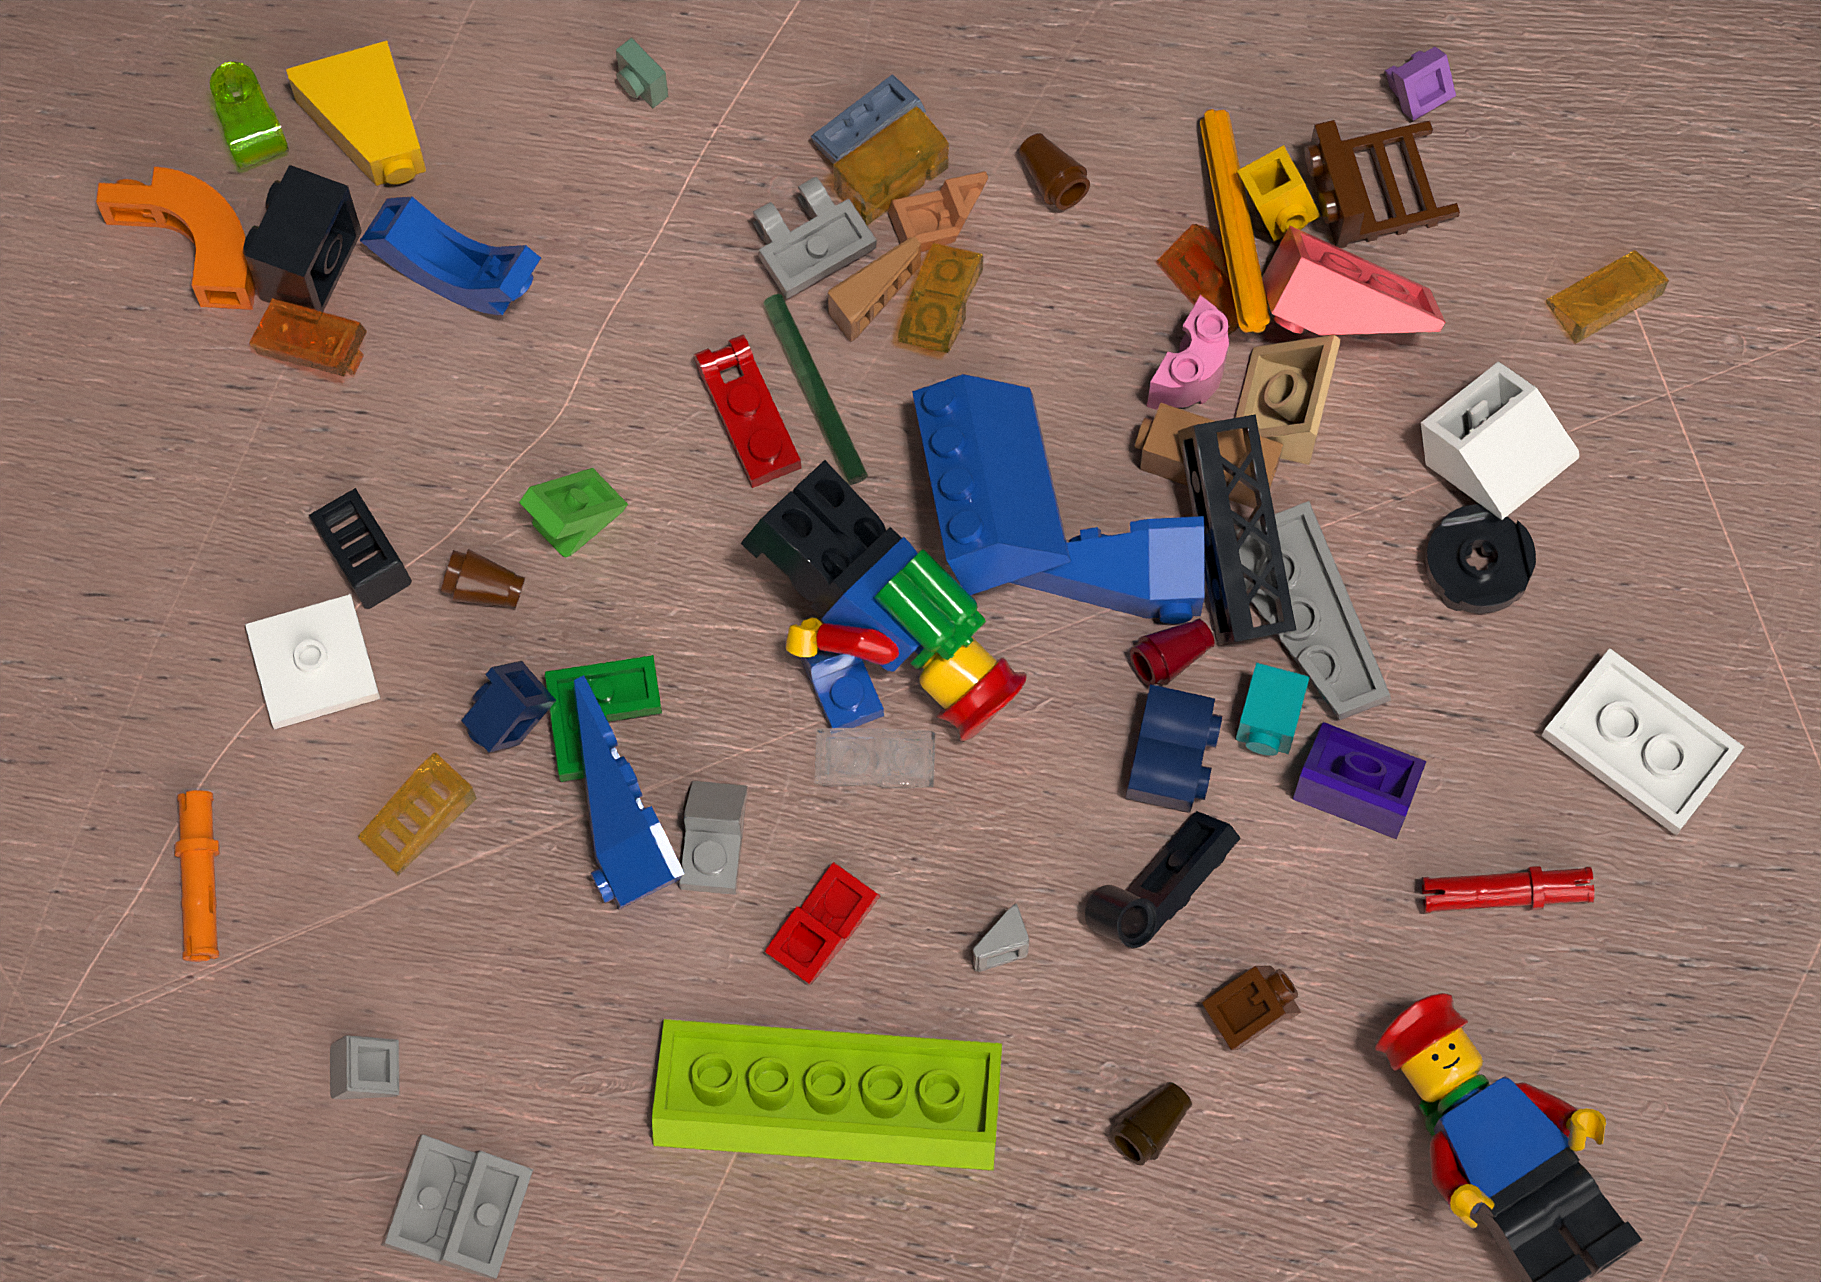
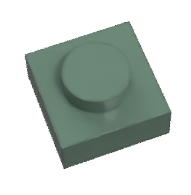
M632 37L616 49L619 70L616 76L621 86L631 97L637 98L640 95L652 108H655L668 97L666 72Z

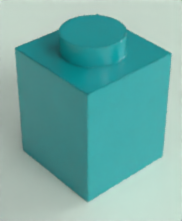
M1256 662L1236 740L1246 743V747L1249 750L1258 754L1268 756L1277 755L1278 752L1289 754L1310 677Z

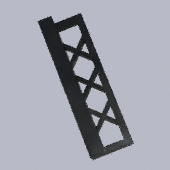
M1256 414L1193 425L1179 430L1178 436L1194 517H1204V573L1218 645L1295 631V619ZM1237 429L1243 430L1247 452L1237 467L1221 456L1217 433ZM1248 465L1250 467L1251 477L1244 473ZM1224 470L1231 475L1227 482L1225 480ZM1238 481L1255 493L1257 506L1247 521L1232 511L1230 507L1229 494ZM1258 520H1260L1262 531L1255 527ZM1234 524L1241 528L1237 536L1235 533ZM1248 535L1265 546L1267 560L1257 575L1241 564L1239 549ZM1269 573L1272 585L1265 581ZM1244 578L1251 582L1247 591ZM1259 589L1275 599L1278 623L1253 627L1249 604Z

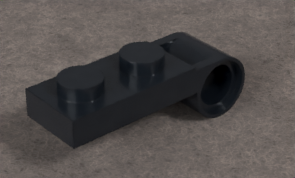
M1196 811L1127 891L1114 885H1104L1097 888L1091 894L1085 907L1087 925L1094 932L1127 947L1139 948L1144 946L1154 937L1167 920H1171L1179 910L1187 905L1199 886L1214 869L1224 862L1226 855L1241 839L1229 823Z

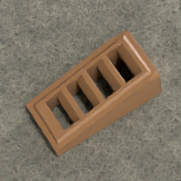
M915 236L908 238L828 290V314L850 342L858 338L921 266V243Z

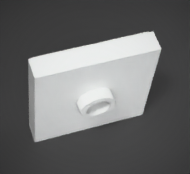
M351 594L245 624L271 724L274 729L381 699Z

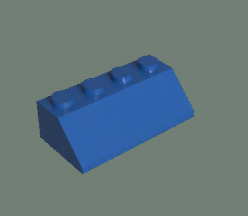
M962 374L912 391L946 561L962 588L970 595L1071 562L1031 389L1029 387Z

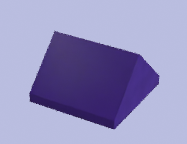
M1323 722L1302 769L1293 800L1397 840L1426 761Z

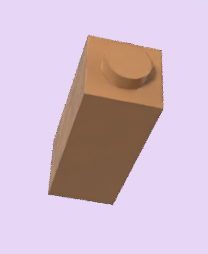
M1160 402L1154 420L1144 418L1136 439L1135 448L1142 450L1140 470L1188 486L1178 431L1193 425L1215 421ZM1237 429L1217 433L1221 456L1237 467L1247 452L1243 430ZM1260 436L1270 488L1279 465L1283 444ZM1248 465L1244 473L1251 477L1250 467ZM1224 470L1225 480L1227 482L1231 475ZM1238 481L1229 494V500L1255 509L1257 504L1254 491Z

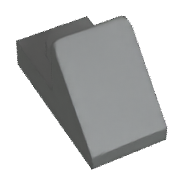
M692 781L684 813L686 833L682 869L685 874L680 879L681 890L736 895L748 786Z

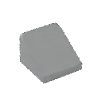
M1017 904L1010 907L973 949L972 964L975 971H985L1026 958V955H1028L1029 937Z
M346 1035L332 1043L330 1047L331 1098L344 1100L398 1096L399 1040Z

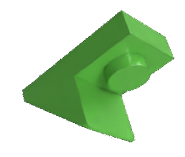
M594 468L531 486L519 502L533 516L532 524L537 531L565 558L577 552L628 506V503Z

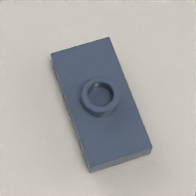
M892 74L811 135V138L816 148L844 174L920 117L926 110L921 100Z

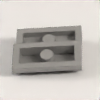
M422 1134L418 1137L381 1245L457 1270L497 1279L533 1169L483 1151L474 1153Z

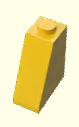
M387 40L286 69L296 103L376 186L385 183H405L414 178L416 174L426 172L421 148Z

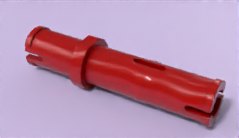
M1541 866L1529 867L1527 872L1440 878L1422 877V895L1441 894L1425 896V899H1423L1424 912L1530 905L1531 910H1539L1544 908V904L1593 903L1595 897L1594 885L1576 886L1590 884V880H1593V872L1591 867L1542 871Z

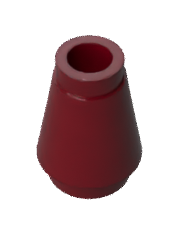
M1196 619L1192 622L1141 636L1138 639V645L1130 649V659L1137 675L1146 685L1150 686V684L1156 685L1158 683L1167 685L1204 655L1206 651L1214 647V637L1208 625L1203 620Z

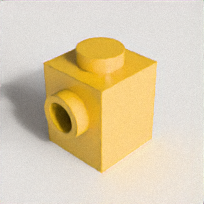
M1284 145L1237 170L1273 241L1284 237L1289 225L1301 230L1308 223L1321 217L1305 182Z

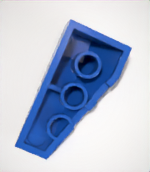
M1204 517L1155 518L1130 522L1129 533L1110 536L1101 534V530L1098 527L1080 530V535L1071 538L1067 542L1071 562L1009 582L1146 619L1160 618L1161 622L1167 624L1185 623L1190 621L1193 616H1201L1205 598Z
M583 675L574 680L573 694L594 859L599 868L590 874L603 902L606 903L614 899L618 909H622L679 881L685 873L652 806L644 808L640 799L643 795L637 777L625 757L619 756L615 748L618 746L613 730Z

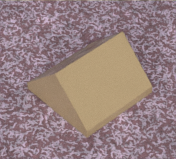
M1335 335L1253 347L1235 418L1256 414L1259 435L1283 444L1280 457L1282 459L1310 465L1341 341Z

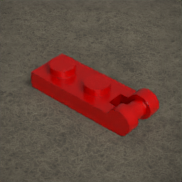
M742 334L728 340L729 346L714 352L707 348L695 353L694 360L750 485L754 488L801 469V459L754 360L749 343ZM737 366L742 377L724 383L720 372Z

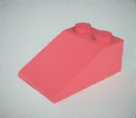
M1290 225L1262 277L1271 313L1275 315L1274 321L1295 333L1301 334L1304 329L1318 335L1441 332L1445 324L1443 315L1429 288Z

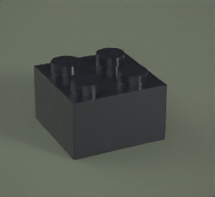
M289 165L282 180H276L271 185L265 203L267 211L260 225H254L249 230L244 242L243 254L262 301L319 321L362 230L348 185Z

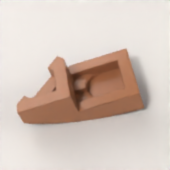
M986 171L946 179L939 191L892 200L888 213L900 244L908 238L915 236L921 243V252L955 242L988 180Z

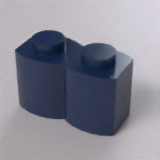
M1150 684L1126 799L1189 813L1191 812L1194 798L1205 800L1212 768L1202 766L1205 746L1216 748L1223 717L1212 714L1215 698Z

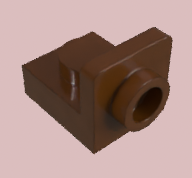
M1254 966L1202 1002L1231 1050H1239L1283 1019H1292L1301 1013L1294 1001L1298 997V992L1293 982L1281 969L1275 971L1272 966Z

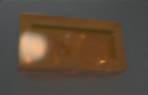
M272 298L249 344L257 354L344 377L346 372L355 375L364 357L359 347L367 330L360 322Z

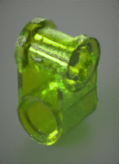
M234 61L217 67L210 78V89L225 138L238 168L243 169L289 151L276 114L272 107H269L252 69L244 63ZM239 91L240 96L233 97L232 93Z

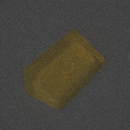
M1633 250L1546 300V303L1576 344L1663 295L1669 280L1660 269L1636 250Z

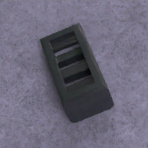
M356 488L309 514V517L366 609L376 606L411 584L412 580L402 561ZM355 514H359V519L335 533H332L330 530ZM368 531L370 532V534H368V535H366L365 537L361 538L360 540L354 542L353 544L349 545L348 547L342 549V546H344V545H346L347 543L351 542L352 540L358 538L359 536L363 535L364 533H366V532H368ZM379 549L381 550V552H379L378 554L353 567L352 564L362 560L363 558L369 556L370 554L374 553Z

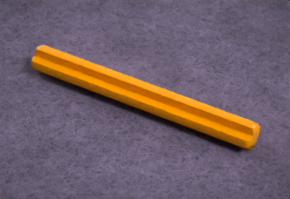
M1209 109L1205 111L1204 117L1200 120V127L1238 324L1245 333L1252 331L1260 333L1265 330L1266 325L1270 322V315L1244 184L1237 172L1240 169L1231 118L1226 110L1215 111L1214 109Z

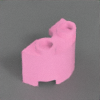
M1201 295L1183 324L1182 330L1186 333L1180 342V353L1168 351L1150 382L1147 407L1158 410L1160 402L1175 408L1189 407L1199 401L1201 405L1219 388L1229 347L1228 320L1222 312L1218 311L1217 307Z

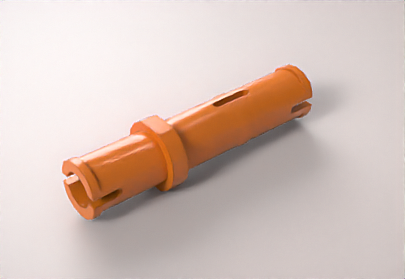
M203 790L187 791L186 794L180 793L177 795L180 841L174 844L175 856L180 858L181 907L184 949L182 958L183 960L193 962L208 961L210 958L216 959L219 957L214 857L220 854L219 841L214 840L213 793Z

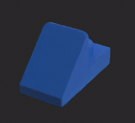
M819 648L815 656L800 657L833 736L884 716V708L863 659L847 654L821 651Z

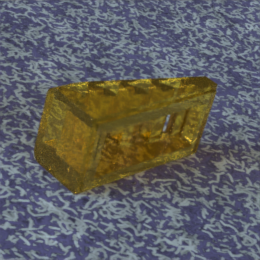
M433 752L360 833L358 839L391 871L399 876L477 799L473 787L436 752ZM436 780L451 792L446 800L430 787ZM420 796L436 810L430 818L414 804ZM403 812L421 827L415 835L397 819ZM387 828L406 844L400 853L381 836Z

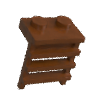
M1335 120L1314 124L1311 143L1309 146H1305L1304 149L1305 160L1311 177H1314L1319 192V203L1323 219L1326 224H1329L1336 247L1345 248L1348 242L1366 239L1367 242L1375 241L1378 235L1396 232L1397 235L1405 234L1408 232V228L1421 225L1431 228L1437 226L1439 221L1459 217L1460 210L1457 203L1437 208L1414 139L1432 134L1433 128L1430 120L1342 141ZM1395 142L1400 143L1419 201L1420 212L1406 214L1384 145ZM1365 149L1370 150L1391 215L1390 219L1376 222L1354 152Z

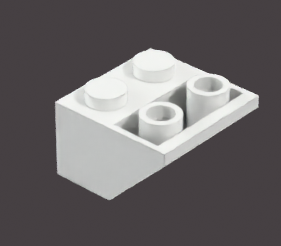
M1499 361L1421 422L1426 465L1501 520L1579 459V450L1539 390Z

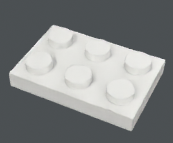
M1610 648L1542 734V737L1675 835L1680 832L1744 749L1743 745Z

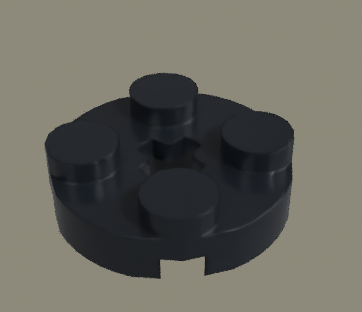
M1480 504L1463 506L1450 512L1442 519L1441 524L1432 533L1425 551L1426 574L1431 586L1440 595L1442 603L1454 611L1464 610L1477 614L1497 612L1518 601L1523 596L1536 565L1535 546L1527 528L1518 520L1515 523L1509 517L1501 520ZM1473 548H1481L1483 555L1493 556L1495 562L1489 563L1487 570H1477L1475 566H1470L1466 559L1471 558Z

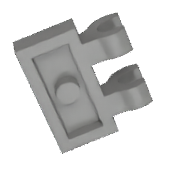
M817 177L798 186V190L802 194L798 197V201L811 220L792 231L788 229L772 202L753 212L756 218L753 225L759 236L767 244L759 249V258L786 299L876 249V238L850 199L835 206Z

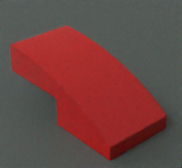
M833 862L801 907L796 906L764 952L811 985L842 949L881 895Z

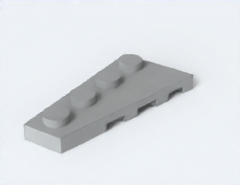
M1307 501L1275 514L1296 625L1295 631L1275 635L1305 675L1310 677L1311 683L1339 720L1391 701L1386 683L1310 502ZM1259 520L1255 524V527L1262 531ZM1241 528L1235 530L1236 536L1240 532ZM1248 535L1239 549L1241 564L1257 575L1267 560L1265 546ZM1269 573L1265 581L1272 585ZM1244 578L1247 591L1251 582ZM1259 589L1251 603L1267 624L1278 623L1275 599Z

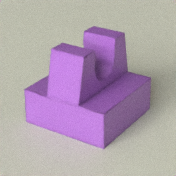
M1436 46L1426 52L1419 50L1412 54V60L1400 67L1393 65L1385 70L1389 87L1399 99L1402 112L1413 121L1456 96L1447 55Z

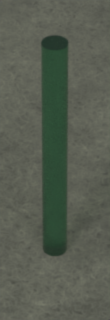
M774 294L765 299L763 305L850 485L860 483L868 477V473L783 295Z

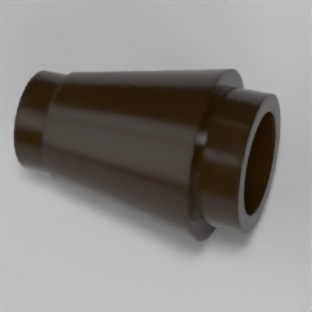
M1167 1082L1162 1088L1115 1119L1116 1127L1111 1131L1110 1138L1118 1151L1137 1165H1144L1149 1159L1156 1160L1186 1115V1112L1192 1107V1101L1181 1087L1175 1083Z

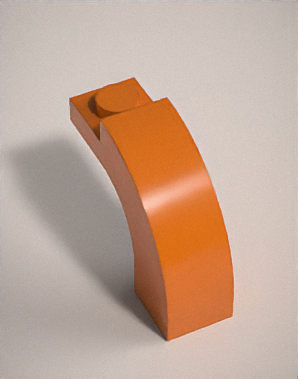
M155 166L152 185H145L140 181L132 179H122L116 183L98 184L96 203L106 225L166 228L184 235L195 245L196 253L192 288L200 307L253 310L256 285L243 254L246 236L233 208L213 187L195 176L182 171Z

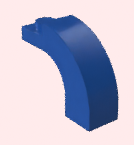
M413 196L387 198L360 239L365 246L386 263L417 284L456 304L493 315H503L511 301H515V299L521 297L529 289L533 281L532 272L541 260V257L527 245L495 247L470 239L442 222Z

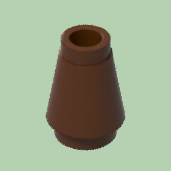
M1042 133L1028 137L1021 144L1019 155L1047 204L1055 205L1058 209L1065 210L1073 207L1085 197L1090 188V181L1087 179V170L1083 165L1048 140Z
M470 549L467 550V553L453 550L441 592L453 595L452 601L504 607L506 605L516 608L525 577L516 575L515 572Z

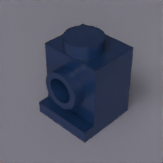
M523 661L491 667L485 674L490 681L480 687L472 697L474 705L461 720L467 727V733L470 738L479 746L484 747L488 753L520 745L556 702V699Z

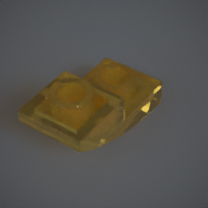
M936 243L932 244L908 300L898 332V342L949 353L966 320V302L983 271V254Z

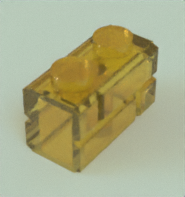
M916 106L833 164L834 190L842 201L850 199L866 225H869L888 211L892 200L910 196L925 185L926 179L932 180L948 169L949 158L947 155L949 154V143L924 112Z

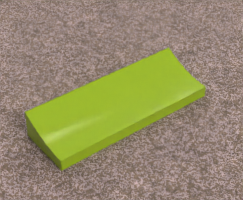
M664 1019L652 1112L653 1146L994 1171L1002 1043Z

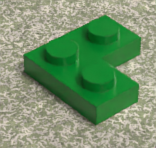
M654 655L545 672L547 690L556 699V702L550 708L558 773L561 782L584 778L573 694L574 680L583 675L585 676L608 722L662 714Z

